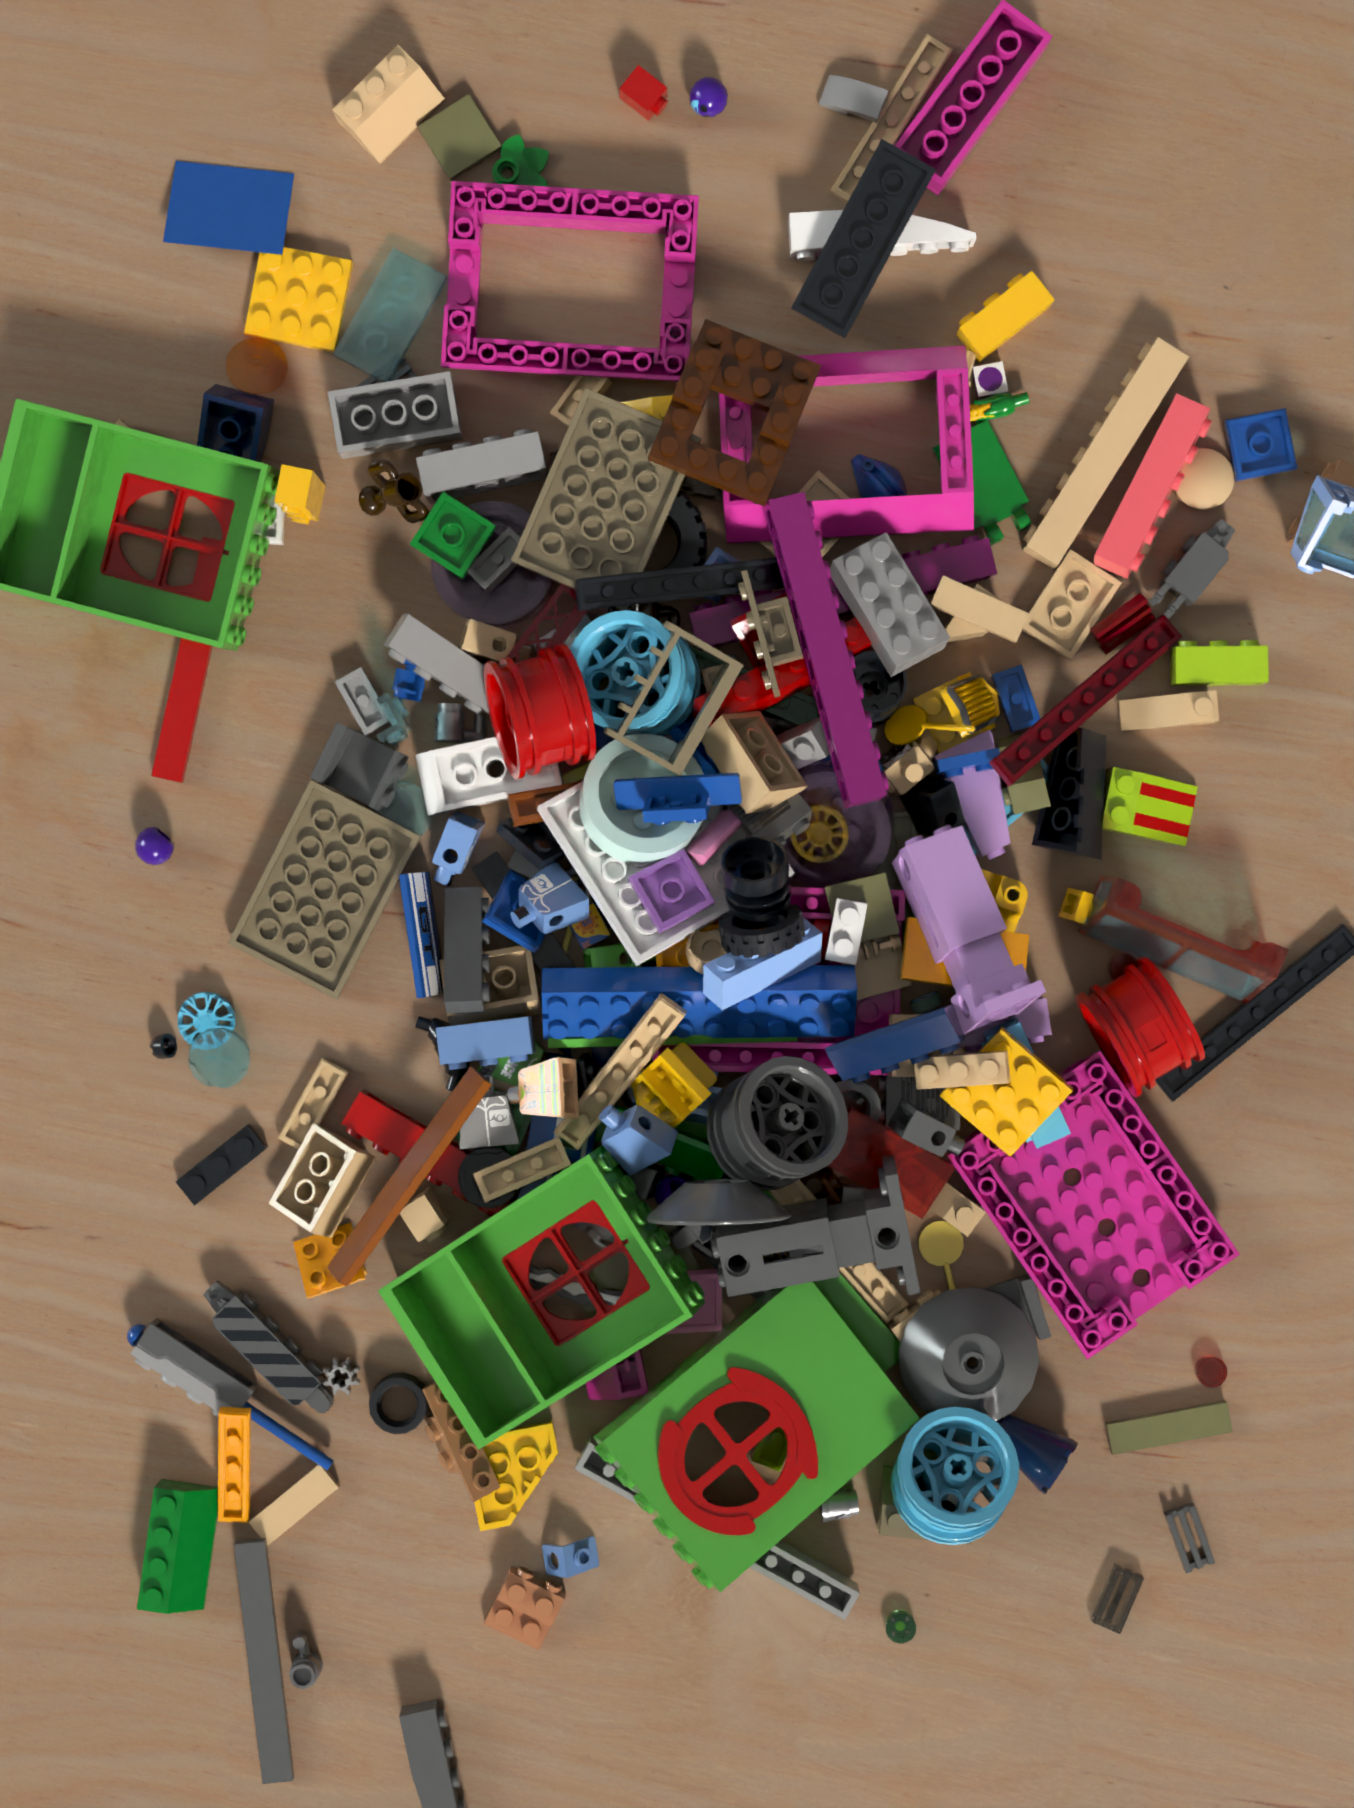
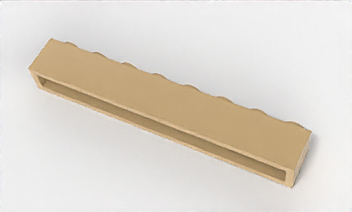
M1159 337L1152 345L1148 342L1144 345L1137 356V359L1141 360L1136 370L1129 369L1120 383L1125 388L1119 397L1114 394L1104 409L1108 412V415L1103 423L1097 420L1089 432L1088 436L1092 438L1087 448L1081 446L1071 462L1075 464L1074 469L1070 475L1065 472L1055 486L1059 490L1054 500L1048 498L1041 508L1039 514L1043 518L1037 527L1032 524L1022 540L1027 542L1023 548L1024 552L1051 569L1058 566L1189 358L1188 355Z

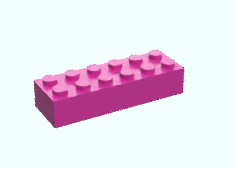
M1005 0L999 3L895 144L897 148L936 169L926 188L937 196L1043 55L1051 41V34Z

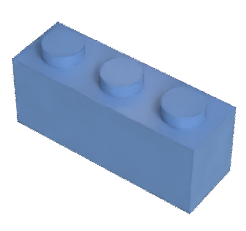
M532 1016L436 1028L440 1065L448 1064L449 1070L468 1068L467 1062L479 1060L480 1066L498 1064V1058L510 1057V1063L529 1060L528 1054L536 1053Z

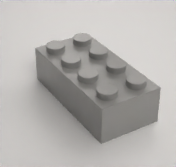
M450 371L328 391L337 451L342 459L463 439L454 380Z
M522 429L513 433L514 437L502 439L501 435L484 438V443L471 446V442H462L453 445V450L441 452L440 448L423 451V456L416 457L426 499L431 504L437 502L442 492H445L452 498H459L546 479L548 471L539 432H532V429Z
M887 532L832 561L830 567L831 578L854 617H856L872 642V647L890 677L945 648L950 636Z

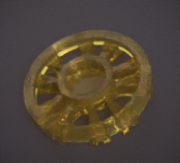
M821 804L812 805L810 808L814 812L816 819L814 822L810 821V827L804 831L807 834V839L798 841L794 833L791 835L792 844L796 851L809 861L817 863L829 862L837 858L844 851L848 843L849 829L847 821L834 807ZM820 811L825 812L824 821L819 820ZM830 814L833 815L838 820V822H836L835 824H830L828 822V817L830 816ZM842 827L843 831L833 832V828ZM832 837L843 838L841 846L835 844ZM810 842L812 846L806 852L803 847ZM828 843L834 851L833 854H830L826 846ZM815 847L823 849V857L813 855Z

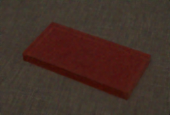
M849 1107L847 1110L848 1132L845 1144L839 1155L828 1167L870 1190L881 1188L877 1168L883 1167L882 1157L894 1155L904 1209L923 1219L956 1169L955 1166L936 1154L901 1138L890 1128Z

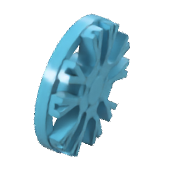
M199 992L190 996L182 1004L178 1013L177 1026L179 1032L184 1037L183 1039L188 1044L201 1049H212L224 1044L231 1037L236 1025V1016L232 1005L226 998L214 992ZM205 997L206 1007L200 1008L195 999ZM212 998L217 1000L214 1009L209 1008ZM190 1005L197 1011V1013L194 1014L186 1007ZM224 1005L229 1014L219 1016L217 1009ZM183 1015L192 1017L193 1022L184 1024ZM219 1021H230V1025L219 1024ZM195 1026L197 1030L188 1034L186 1030ZM217 1028L227 1032L222 1039L215 1032ZM197 1033L203 1034V1043L193 1039ZM207 1033L212 1034L213 1043H209Z

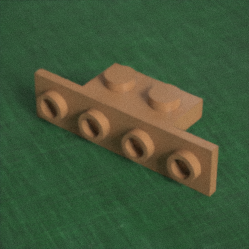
M436 1382L423 1388V1393L432 1410V1414L424 1417L427 1423L425 1429L429 1439L437 1445L440 1452L438 1459L441 1466L446 1471L448 1470L449 1473L461 1475L472 1502L500 1488L483 1447L478 1450Z

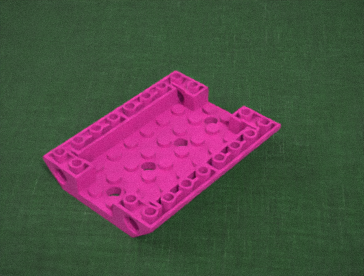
M1101 1051L1093 1053L1058 1073L1060 1077L1073 1087V1091L1059 1105L1071 1134L1038 1149L1033 1141L1028 1143L1025 1141L1010 1157L977 1129L965 1138L964 1148L958 1156L951 1153L947 1155L1087 1360L1136 1327L1138 1323L1135 1319L1183 1286L1191 1289L1240 1255ZM1069 1168H1076L1080 1174L1078 1182L1073 1185L1066 1184L1063 1179L1065 1171ZM1105 1218L1112 1219L1114 1223V1229L1108 1235H1102L1098 1231L1099 1222ZM1138 1269L1147 1270L1149 1275L1147 1282L1143 1285H1136L1133 1282V1274Z

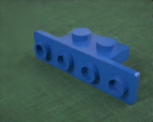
M739 773L616 779L613 783L618 810L643 809L644 823L653 822L656 825H665L671 821L698 823L702 820H707L710 806L731 805L741 804L742 802Z

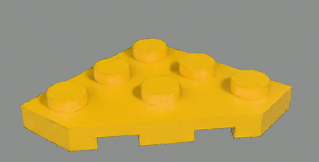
M553 1420L513 1428L483 1447L500 1488L474 1502L480 1531L511 1525L519 1510L557 1456L559 1449Z

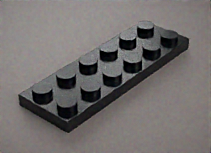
M881 139L791 309L845 339L936 169Z

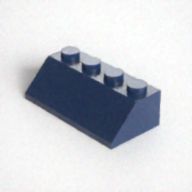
M951 1004L825 1047V1051L842 1081L851 1078L854 1084L871 1078L869 1072L881 1069L882 1074L900 1069L899 1062L910 1059L911 1064L930 1059L928 1053L940 1049L941 1055L958 1050V1043L964 1041L965 1037L954 1005Z

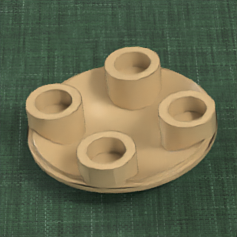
M1207 448L1198 449L1192 464H1185L1181 472L1185 474L1184 480L1179 490L1175 491L1180 502H1184L1195 509L1207 510L1219 506L1229 497L1234 486V472L1230 462L1225 456L1215 450Z

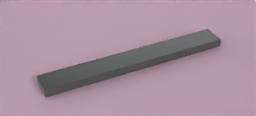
M266 1538L236 1541L234 1549L262 1784L293 1781L294 1768Z

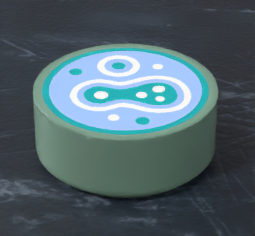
M938 991L923 994L910 1001L912 1010L916 1014L930 1011L942 1003Z

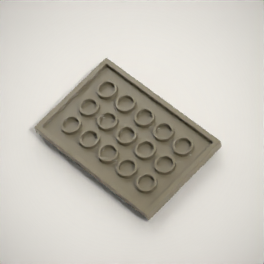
M585 388L511 562L572 589H575L574 579L644 572L685 478V475L648 460L649 453L663 421ZM692 434L690 440L700 443L701 437ZM629 605L617 606L616 608L624 611L628 609Z
M311 779L228 944L336 1000L339 999L400 880L399 875L403 874L422 836Z

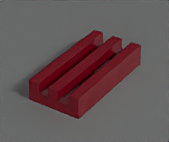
M1141 593L1090 628L1099 649L1105 655L1155 620L1150 606L1147 605V599Z

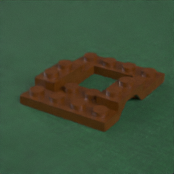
M705 319L675 388L671 403L651 448L648 460L765 507L821 365ZM710 390L768 412L748 463L690 440Z

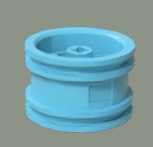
M636 611L610 612L593 620L575 638L570 650L581 671L595 724L603 728L610 727L616 731L622 723L624 717H616L619 702L631 707L643 686L633 679L635 674L647 679L658 659V656L649 652L651 646H654L662 651L672 632L667 630L657 619ZM679 637L666 662H669V674L665 675L663 666L624 736L631 734H654L663 737L668 735L676 725L684 723L691 715L694 699L699 697L701 687L700 667L696 655L688 643L681 637ZM644 640H649L647 651L639 654V644ZM604 677H609L608 687L600 691V681ZM654 692H658L659 699L653 706L649 707V696Z
M942 1408L925 1415L914 1424L905 1437L892 1470L891 1492L893 1502L900 1517L917 1534L938 1544H965L983 1537L995 1526L1015 1493L1019 1480V1461L1016 1448L1009 1435L999 1423L986 1414L971 1408ZM927 1449L935 1451L938 1459H927L923 1451ZM976 1463H986L990 1467L991 1472H980L976 1467ZM922 1479L926 1491L919 1489L916 1480ZM981 1493L990 1503L984 1508L973 1501ZM944 1500L951 1501L955 1505L956 1511L950 1512L943 1509L941 1502Z

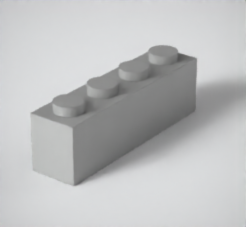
M403 614L383 644L390 649L387 654L402 664L407 660L416 666L413 672L423 679L429 681L432 677L440 682L439 689L452 698L459 695L466 700L464 706L474 713L480 715L483 711L489 714L484 686V665L411 615Z

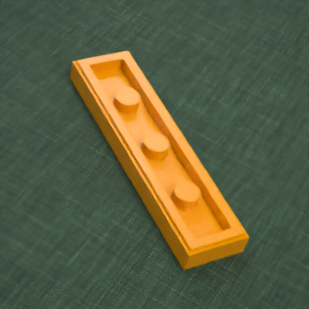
M220 1407L218 1417V1521L248 1523L250 1520L251 1408Z

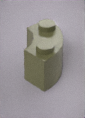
M1023 733L998 738L999 752L1003 751ZM1040 761L1012 785L1002 788L1005 805H1012L1014 815L1051 806Z

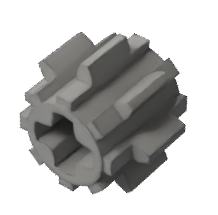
M334 1357L332 1360L333 1366H325L323 1369L326 1376H329L323 1385H331L334 1388L333 1395L339 1390H343V1392L349 1395L351 1392L350 1386L359 1385L361 1381L355 1375L361 1367L350 1364L351 1357H348L343 1362H341V1359L339 1360L337 1357ZM339 1370L342 1374H348L345 1382L342 1378L337 1379L335 1377Z

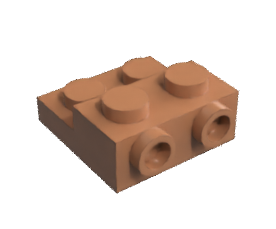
M511 1566L485 1618L484 1624L539 1650L565 1600L566 1592L562 1590L561 1585L547 1579L544 1582L534 1577L535 1573L528 1568L519 1566L517 1569Z

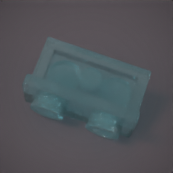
M385 693L376 700L392 726L376 736L382 743H392L394 746L409 737L407 732L412 727L407 721L406 716L410 713L401 698L399 699L398 696L392 697L390 694Z

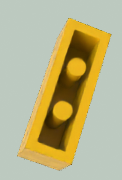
M1033 271L1029 272L1026 276H1023L1022 273L1015 276L1007 284L1009 287L1007 291L1002 295H999L998 292L994 293L983 302L984 309L977 314L971 311L959 321L961 327L958 329L956 336L965 345L967 350L976 354L975 360L978 363L1046 311L1055 299Z
M282 464L274 502L282 509V512L286 513L287 517L291 518V521L309 525L310 520L319 521L326 486L313 470Z

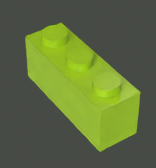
M1226 640L1209 641V646H1197V641H1180L1179 646L1170 649V686L1263 685L1269 682L1268 645H1259V640L1240 641V646H1228V641Z

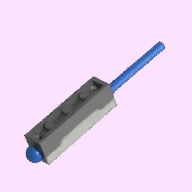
M157 1318L150 1323L145 1332L143 1331L146 1326L142 1324L134 1325L129 1329L127 1340L134 1347L130 1354L136 1358L135 1362L146 1370H151L152 1368L161 1374L160 1378L162 1381L172 1387L179 1386L187 1392L186 1396L195 1403H205L212 1408V1413L216 1417H219L220 1407L251 1408V1420L324 1469H329L334 1461L333 1459L248 1403V1400L258 1387L257 1384Z

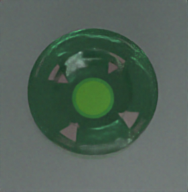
M897 1610L890 1613L886 1618L885 1630L893 1642L903 1644L909 1642L914 1637L916 1624L910 1613L904 1610Z

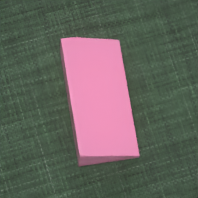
M731 810L721 811L685 849L689 858L699 867L703 866L742 825L741 821Z

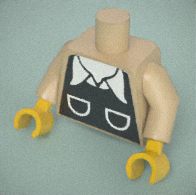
M925 729L921 736L907 745H895L879 759L888 779L889 789L886 790L887 795L901 796L934 770L935 766L932 759L935 757L938 745L928 729Z

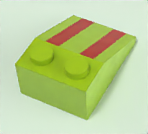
M1117 767L1108 768L1104 782L1103 830L1185 847L1198 786Z

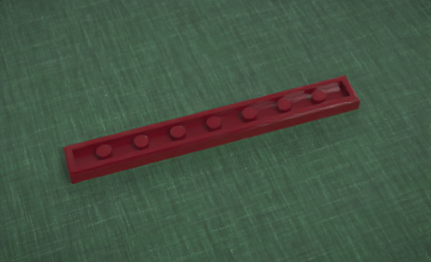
M1162 614L994 757L989 764L1008 786L1012 785L1183 636L1168 618Z

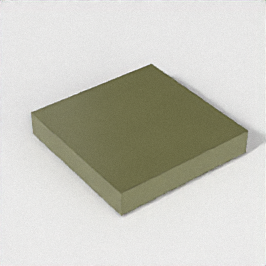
M469 94L417 126L418 131L450 181L501 150L502 145Z
M886 872L824 886L831 917L833 916L836 897L866 902L868 904L861 942L900 933Z

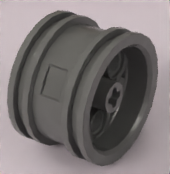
M791 1056L773 1058L728 1083L716 1094L707 1116V1138L710 1150L718 1165L730 1178L749 1180L760 1190L767 1192L782 1189L828 1166L841 1152L848 1132V1112L837 1084L816 1064ZM757 1094L761 1097L762 1102L758 1100ZM795 1149H796V1151H797V1153H798L799 1156H797V1155L793 1152Z

